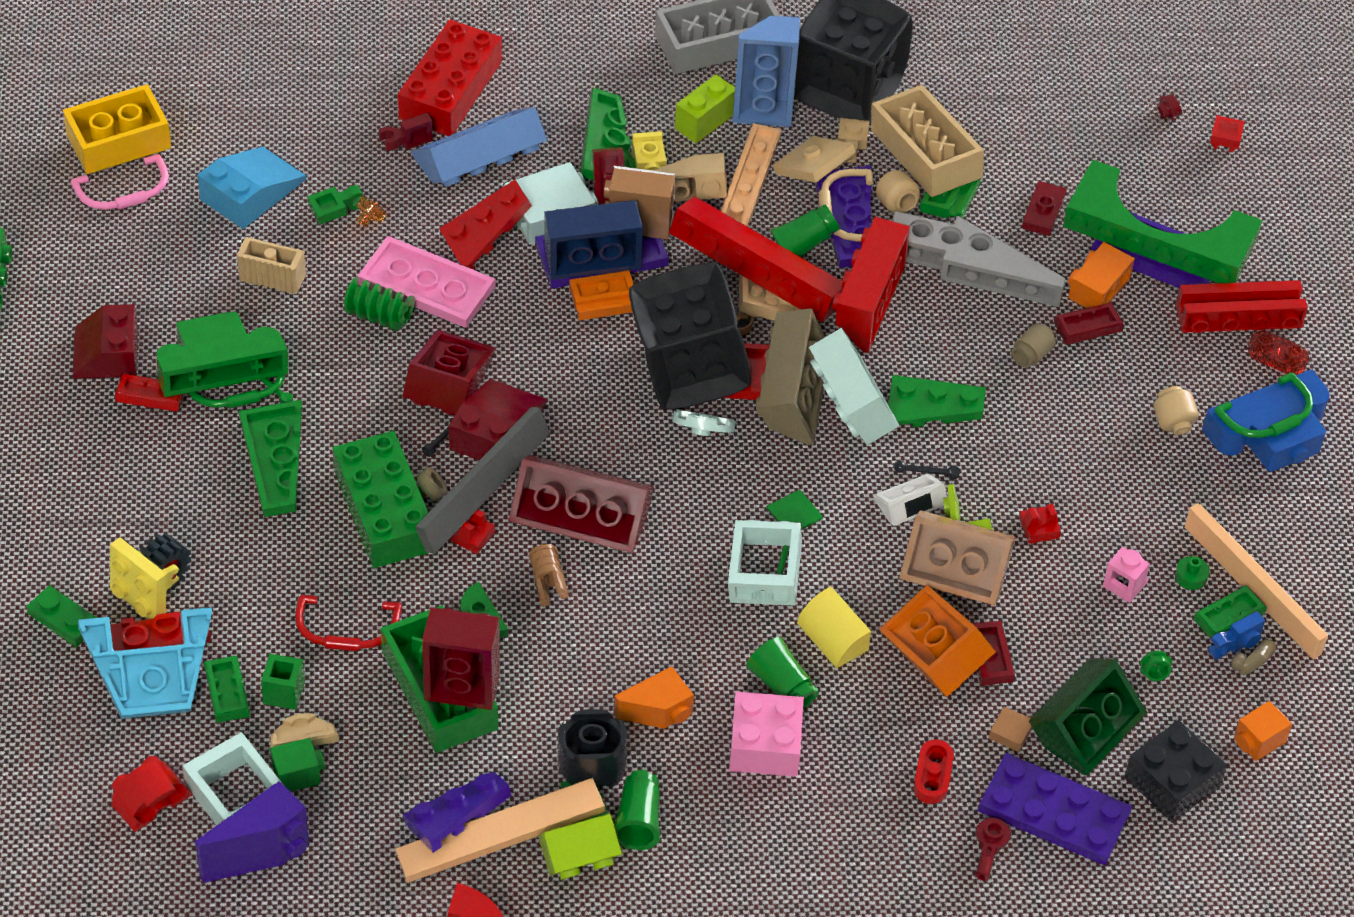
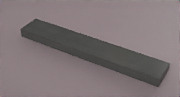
M531 407L415 526L426 552L435 554L522 463V458L529 456L550 434L540 408Z

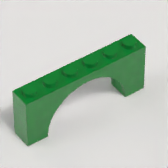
M1092 159L1066 207L1063 227L1216 283H1237L1258 240L1262 219L1233 210L1232 214L1222 224L1200 233L1176 234L1155 229L1135 218L1123 205L1117 191L1120 169Z

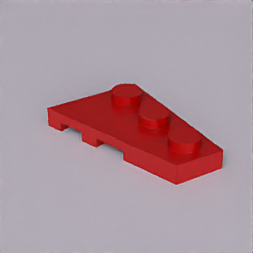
M514 179L440 227L439 230L460 265L474 270L475 262L483 254L487 256L494 248L492 244L502 233L509 232L532 205L520 185Z
M180 612L157 614L154 619L134 621V617L121 619V623L110 624L112 645L115 651L184 644ZM209 630L205 644L212 642Z

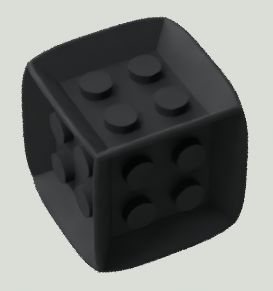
M819 0L799 31L794 97L804 104L836 118L869 121L870 124L871 103L893 96L906 70L913 30L911 15L903 8L887 0Z
M702 263L648 277L630 286L629 298L640 339L645 348L647 366L658 403L663 409H681L733 395L750 386L751 372L746 349L737 328L735 309L724 273L717 263Z

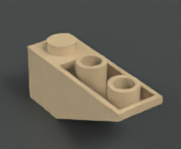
M724 153L693 155L653 170L675 173L674 202L688 201L694 196L700 200L727 197Z

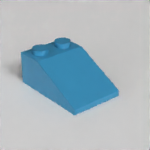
M259 147L218 158L197 174L200 200L244 229L306 180V175L266 148Z

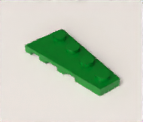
M302 399L239 411V419L264 518L296 512Z

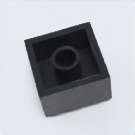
M1178 720L1130 755L1124 778L1173 823L1221 787L1227 764Z

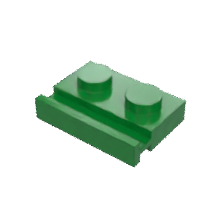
M981 179L931 197L926 192L920 202V212L947 219L949 216L963 218L980 187Z

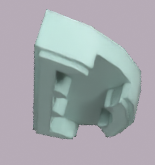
M680 409L674 410L672 419L676 424L691 427V433L703 436H710L711 431L734 432L736 424L734 419Z

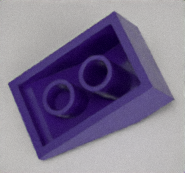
M280 781L272 785L195 840L200 879L207 883L285 864L291 858L295 859L301 856L309 846L306 807Z

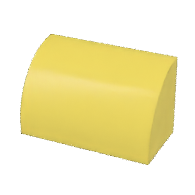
M832 586L815 596L802 610L797 624L836 669L869 650L871 630Z

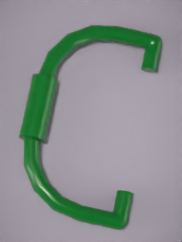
M1288 373L1278 378L1277 381L1279 385L1291 381L1299 389L1305 398V407L1301 413L1291 415L1270 425L1268 429L1250 430L1238 425L1226 414L1225 411L1232 408L1230 401L1217 406L1214 412L1229 428L1238 434L1249 438L1276 437L1302 424V421L1309 416L1313 408V398L1306 385L1294 373Z
M285 375L277 376L275 382L259 392L258 390L235 394L227 396L226 399H208L199 395L197 391L191 392L189 395L194 401L203 406L236 408L260 402V399L272 395L281 387L285 380Z

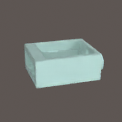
M735 520L728 577L730 603L796 605L802 548L801 523ZM743 544L790 546L787 575L740 573Z
M242 732L182 766L185 785L216 825L237 810L229 813L208 786L209 784L246 763L267 789L280 781Z

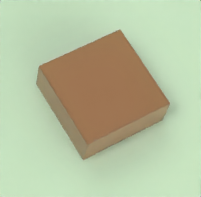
M1004 706L990 730L989 739L1020 752L1033 729L1029 723L1031 718Z

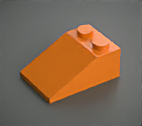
M928 585L879 629L945 697H948L996 652L977 627Z

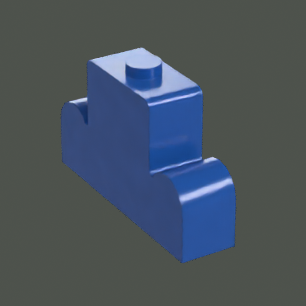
M1311 369L1296 375L1306 385L1313 398V408L1300 426L1276 437L1249 438L1229 428L1214 412V409L1217 407L1215 406L1207 409L1202 431L1215 448L1225 455H1238L1243 451L1245 445H1248L1266 470L1270 472L1293 463L1299 464L1308 457L1318 454L1321 450L1326 429L1320 421L1324 417L1330 392L1314 370ZM1291 381L1283 385H1279L1277 382L1231 400L1232 408L1225 412L1234 422L1244 428L1264 430L1291 415L1301 413L1305 407V398Z

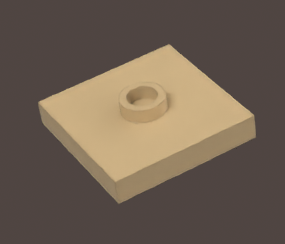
M812 136L772 166L777 175L816 183L853 156L856 151L853 143Z

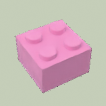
M735 692L729 771L797 777L800 760L804 697Z

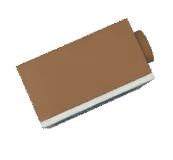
M614 166L612 179L605 182L604 198H609V201H605V204L636 200L643 227L642 236L668 240V232L673 218L675 173Z

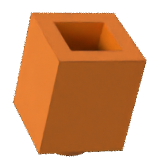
M1269 700L1239 719L1234 739L1243 752L1248 753L1255 761H1258L1286 743L1292 723Z

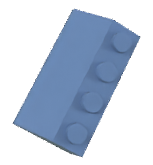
M769 16L739 34L733 123H755L791 127L799 45V17Z
M530 107L510 111L414 149L411 153L432 183H443L444 186H449L461 181L460 175L470 172V175L473 176L487 171L486 165L496 161L497 165L512 161V154L522 151V154L526 155L540 149L538 144L547 141L536 108Z

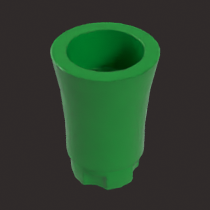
M825 204L816 210H810L786 224L770 229L777 244L802 258L813 248L831 238L830 234L838 231L840 227Z
M782 637L768 640L748 659L746 668L761 679L776 695L804 697L803 710L810 706L818 697L819 690L812 684V679L799 665Z
M646 770L632 771L631 775L626 777L622 788L621 802L614 828L619 845L627 849L647 850L656 846L660 841L659 779L656 775L650 774Z

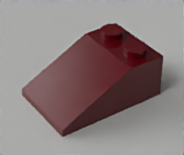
M437 330L409 363L402 397L410 399L416 405H429L441 409L442 412L448 415H455L462 403L478 390L495 354L496 347Z
M489 379L462 403L449 424V450L480 460L531 407L540 408L542 412L547 404V399Z

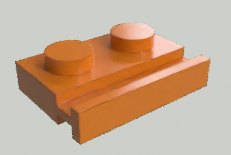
M630 271L569 279V289L575 310H577L578 320L632 313L629 288L633 285Z

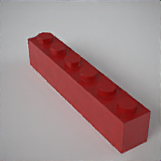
M695 196L677 208L668 232L669 234L798 309L812 308L816 319L824 322L836 312V310L832 309L833 300L836 292H842L843 290L842 281Z

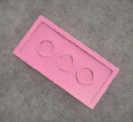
M390 236L385 238L357 276L359 277V285H362L364 280H370V289L372 290L376 284H381V294L387 288H392V298H395L396 294L401 291L404 293L403 302H406L408 297L412 295L415 297V308L467 328L496 287L495 278Z

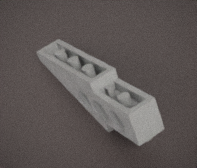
M895 211L892 221L910 226L906 262L942 270L941 280L1051 306H1060L1065 283L1064 277L965 219L957 216L955 224Z

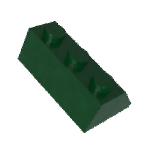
M1088 659L1029 720V723L1045 749L1082 775H1088L1141 720L1147 711L1116 659Z

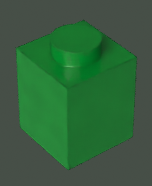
M269 654L261 679L263 704L297 710L305 684L303 659Z
M311 738L270 748L273 772L290 792L321 784L320 770L325 769V763L321 750H314Z

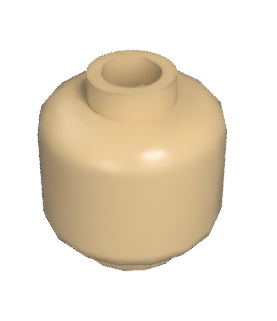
M893 170L886 173L879 180L876 187V195L878 200L891 213H895V211L907 213L916 206L920 198V189L908 174L900 170Z
M1172 386L1160 391L1158 398L1154 401L1153 407L1160 428L1164 431H1173L1174 435H1182L1191 431L1192 425L1199 418L1193 394L1188 390L1182 389L1181 386Z

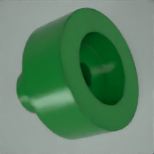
M1196 556L1182 558L1178 562L1175 572L1177 583L1188 590H1198L1205 586L1209 576L1207 563Z

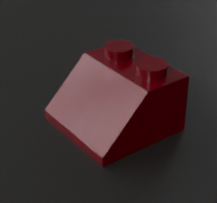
M135 304L103 305L75 326L73 379L122 377L123 374L137 376L138 323Z

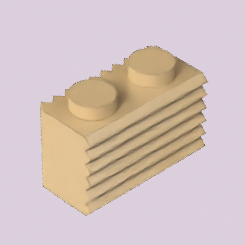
M245 237L237 253L239 280L241 282L246 281V283L251 282L252 285H263L264 288H275V290L280 289L281 292L297 294L307 272L305 267V251Z

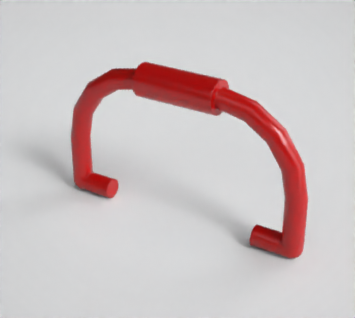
M300 595L298 597L295 612L296 627L301 635L310 642L323 645L325 649L360 651V649L374 648L381 645V636L372 640L362 641L360 638L326 636L325 638L316 636L305 626L303 614L305 603L317 604L318 596ZM383 601V610H393L390 624L400 621L401 603Z

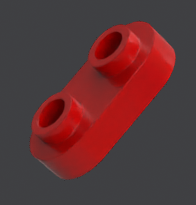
M938 739L929 740L920 749L913 789L916 797L927 804H937L943 801L948 793L954 752L952 747L945 741ZM936 759L939 760L940 763L932 762L931 760ZM931 787L934 788L935 791H930L926 788Z

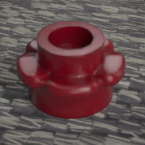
M1172 93L1159 97L1160 103L1157 104L1159 114L1164 120L1169 118L1174 122L1176 120L1175 117L1182 114L1177 98Z

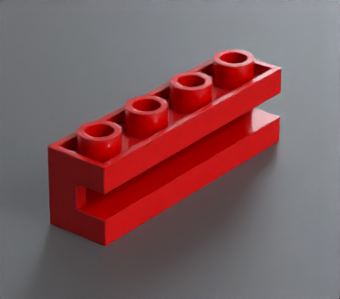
M1301 280L1180 285L1176 300V310L1182 333L1302 328L1308 306L1306 299H1300L1303 291Z

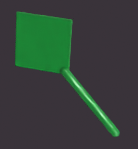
M800 489L766 506V509L777 522L801 523V530L823 519V516ZM784 545L782 548L776 572L777 575H783L789 550L787 545Z

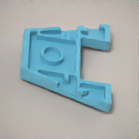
M212 607L181 610L180 618L184 644L115 651L112 645L109 617L78 620V629L121 719L190 712L211 620Z

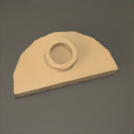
M300 713L283 720V724L271 735L270 748L306 738H311L313 747L339 742V735L331 722L327 723L323 719L316 718V714Z

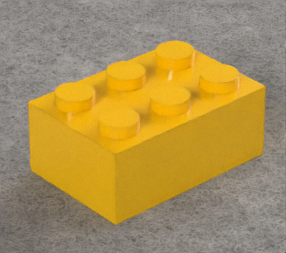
M148 84L63 109L66 135L86 175L172 148L169 123Z

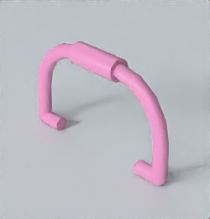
M155 154L145 157L143 160L145 165L156 162L161 173V179L153 189L146 192L142 190L115 198V201L99 202L88 198L80 184L89 182L87 175L73 178L71 184L77 197L84 204L95 209L108 210L117 208L121 210L148 201L147 199L160 193L166 187L169 175L161 155Z

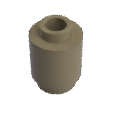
M1033 324L1014 343L1011 350L1014 361L1024 368L1037 365L1055 347L1056 339L1054 332L1046 325Z

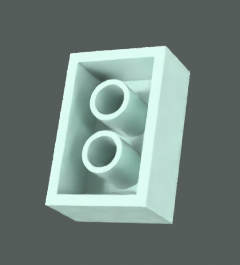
M842 328L809 347L814 356L810 363L817 375L822 378L824 389L831 400H834L836 411L844 424H847L854 438L860 435L866 445H869L900 426L862 357Z

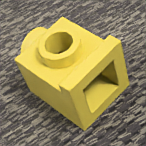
M662 131L632 134V158H634L636 169L653 171L666 166L667 160L662 140Z

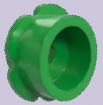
M1151 651L1140 661L1141 673L1146 675L1151 681L1164 680L1171 673L1172 659L1164 651Z

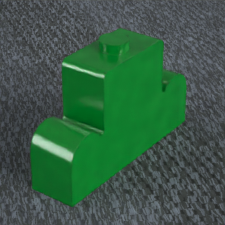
M234 311L177 322V344L164 345L156 352L158 382L164 397L288 374V349L279 331L271 327H259L248 334L238 313Z

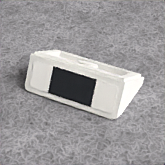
M926 474L877 493L873 497L887 520L895 526L915 518L920 510L931 512L943 507V497H947L944 483L930 474Z

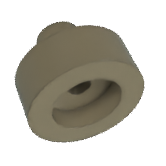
M427 467L417 475L418 489L422 499L428 496L433 501H437L447 494L448 490L444 480L433 468Z

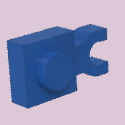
M1256 611L1231 624L1230 630L1212 636L1211 641L1214 645L1208 648V652L1215 660H1218L1230 651L1235 653L1243 648L1249 649L1255 646L1262 637L1261 633L1265 619Z

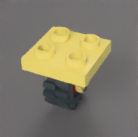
M163 534V536L157 535L155 541L150 539L147 542L148 546L146 548L142 546L139 550L140 552L122 538H118L110 544L111 591L116 597L124 599L134 607L135 611L142 617L154 619L157 614H165L166 595L169 593V588L174 590L177 587L176 582L178 580H183L185 577L182 575L183 572H188L189 566L187 564L191 562L190 551L168 534Z

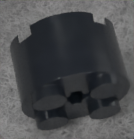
M585 709L572 714V719L565 724L563 721L558 729V767L561 774L571 785L593 778L596 787H612L617 785L627 765V729L625 724L620 719L617 722L611 718V713L605 710Z

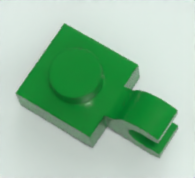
M358 185L350 186L341 192H338L334 186L307 196L308 205L319 225L347 215V208L358 210L364 206L361 199L363 193Z

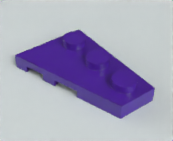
M485 773L464 786L447 790L444 795L432 801L417 804L412 810L402 814L406 827L434 853L442 847L441 840L450 833L453 836L459 835L465 830L464 823L471 818L485 816L512 795L509 784L497 773Z

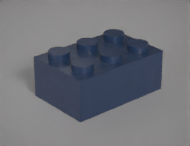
M636 200L544 211V255L550 280L641 269L643 227Z

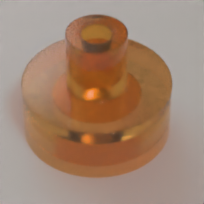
M365 195L356 204L362 211L356 221L364 227L372 219L381 223L388 214L382 207Z

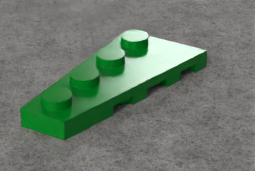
M594 87L589 95L580 167L583 177L594 181L592 149L622 147L624 167L636 168L634 158L630 156L629 148L631 142L630 137L626 136L625 132L627 123L621 96Z

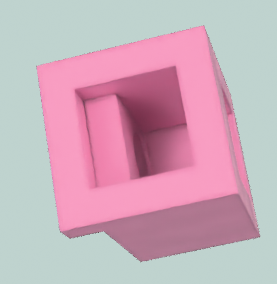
M1122 547L1108 562L1103 587L1130 603L1148 583V578L1146 577L1150 563L1145 561L1138 551L1133 549L1127 550ZM1120 575L1129 580L1128 586L1117 580Z

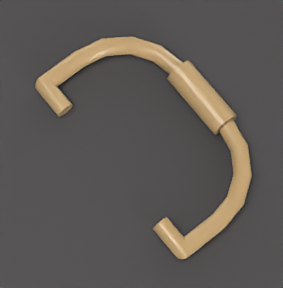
M845 169L829 175L822 183V188L818 193L820 207L826 204L832 213L829 186L833 181L841 177L865 176L866 184L870 186L873 185L872 170ZM841 229L833 233L844 240L861 242L862 234L847 233Z

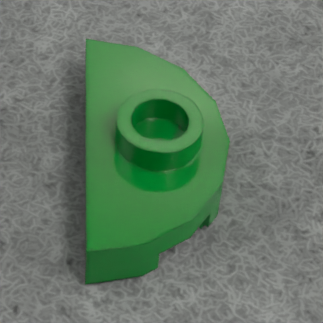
M479 581L470 586L462 596L460 611L475 614L486 613L490 616L499 617L500 638L507 637L508 628Z

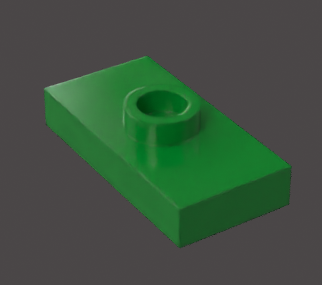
M1245 585L1197 611L1193 620L1211 639L1212 636L1230 630L1231 624L1256 611L1261 616L1265 615L1267 607Z
M238 656L205 661L204 668L216 723L250 717Z

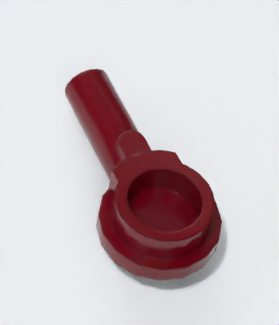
M998 818L984 819L976 829V838L982 851L975 877L980 881L989 880L995 854H999V850L1008 844L1011 837L1009 826Z

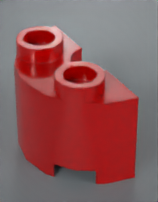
M157 756L148 757L141 766L129 774L118 776L111 785V788L114 790L111 805L134 832L154 821L158 812L167 806L174 808L192 796L188 787L166 762L160 761Z

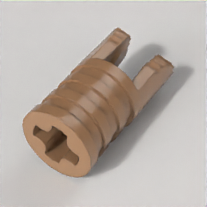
M551 544L536 546L529 552L540 604L543 607L551 604L548 587L555 586L556 592L562 600L569 597L558 556V549Z

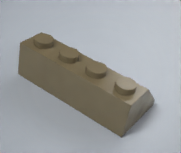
M812 308L776 313L774 326L770 328L771 342L770 348L765 353L766 368L765 373L761 375V394L756 399L757 413L763 417L769 429L806 445H814L824 391L822 384L824 382L810 363L814 356L809 347L825 338Z

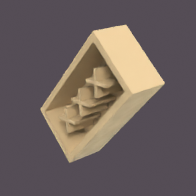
M923 85L871 103V131L931 197L983 178V148Z

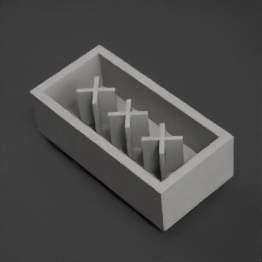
M698 0L656 10L655 37L674 74L736 60L739 34L769 16H780L772 0Z

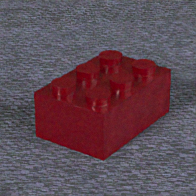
M430 607L422 639L424 700L492 710L500 678L499 617L490 616L486 613L475 614L456 611L451 608Z

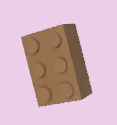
M920 510L915 516L899 579L923 586L928 585L930 588L995 606L1001 594L1016 537Z

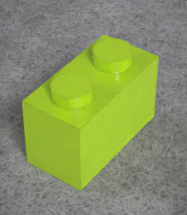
M715 74L676 104L675 129L697 144L733 116L735 87Z
M611 814L547 831L538 836L549 876L559 874L561 880L580 875V868L593 864L594 870L614 865L613 858L622 855Z

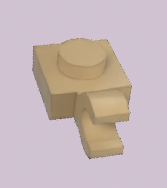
M840 118L838 141L853 143L856 151L845 162L856 163L857 149L866 150L869 121Z

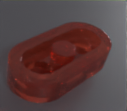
M1268 331L1256 332L1250 338L1248 353L1253 359L1285 374L1294 373L1298 375L1306 370L1309 354L1302 346Z

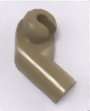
M1265 639L1248 657L1243 653H1237L1231 662V667L1234 670H1238L1241 675H1249L1269 660L1276 651V644L1270 639Z

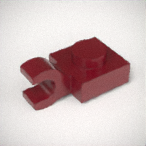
M428 113L401 121L400 128L383 127L379 130L380 141L385 140V149L387 151L395 150L402 145L405 150L432 142V119Z

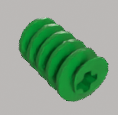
M355 277L346 290L344 299L345 312L348 315L356 314L359 319L367 318L370 323L378 322L381 327L390 326L393 331L401 330L407 324L413 312L415 297L411 295L406 302H403V292H398L395 298H392V288H387L381 294V284H376L371 291L370 280H364L362 285L359 286V277Z

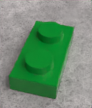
M50 585L26 606L28 615L76 648L84 642L78 629V620L97 618Z

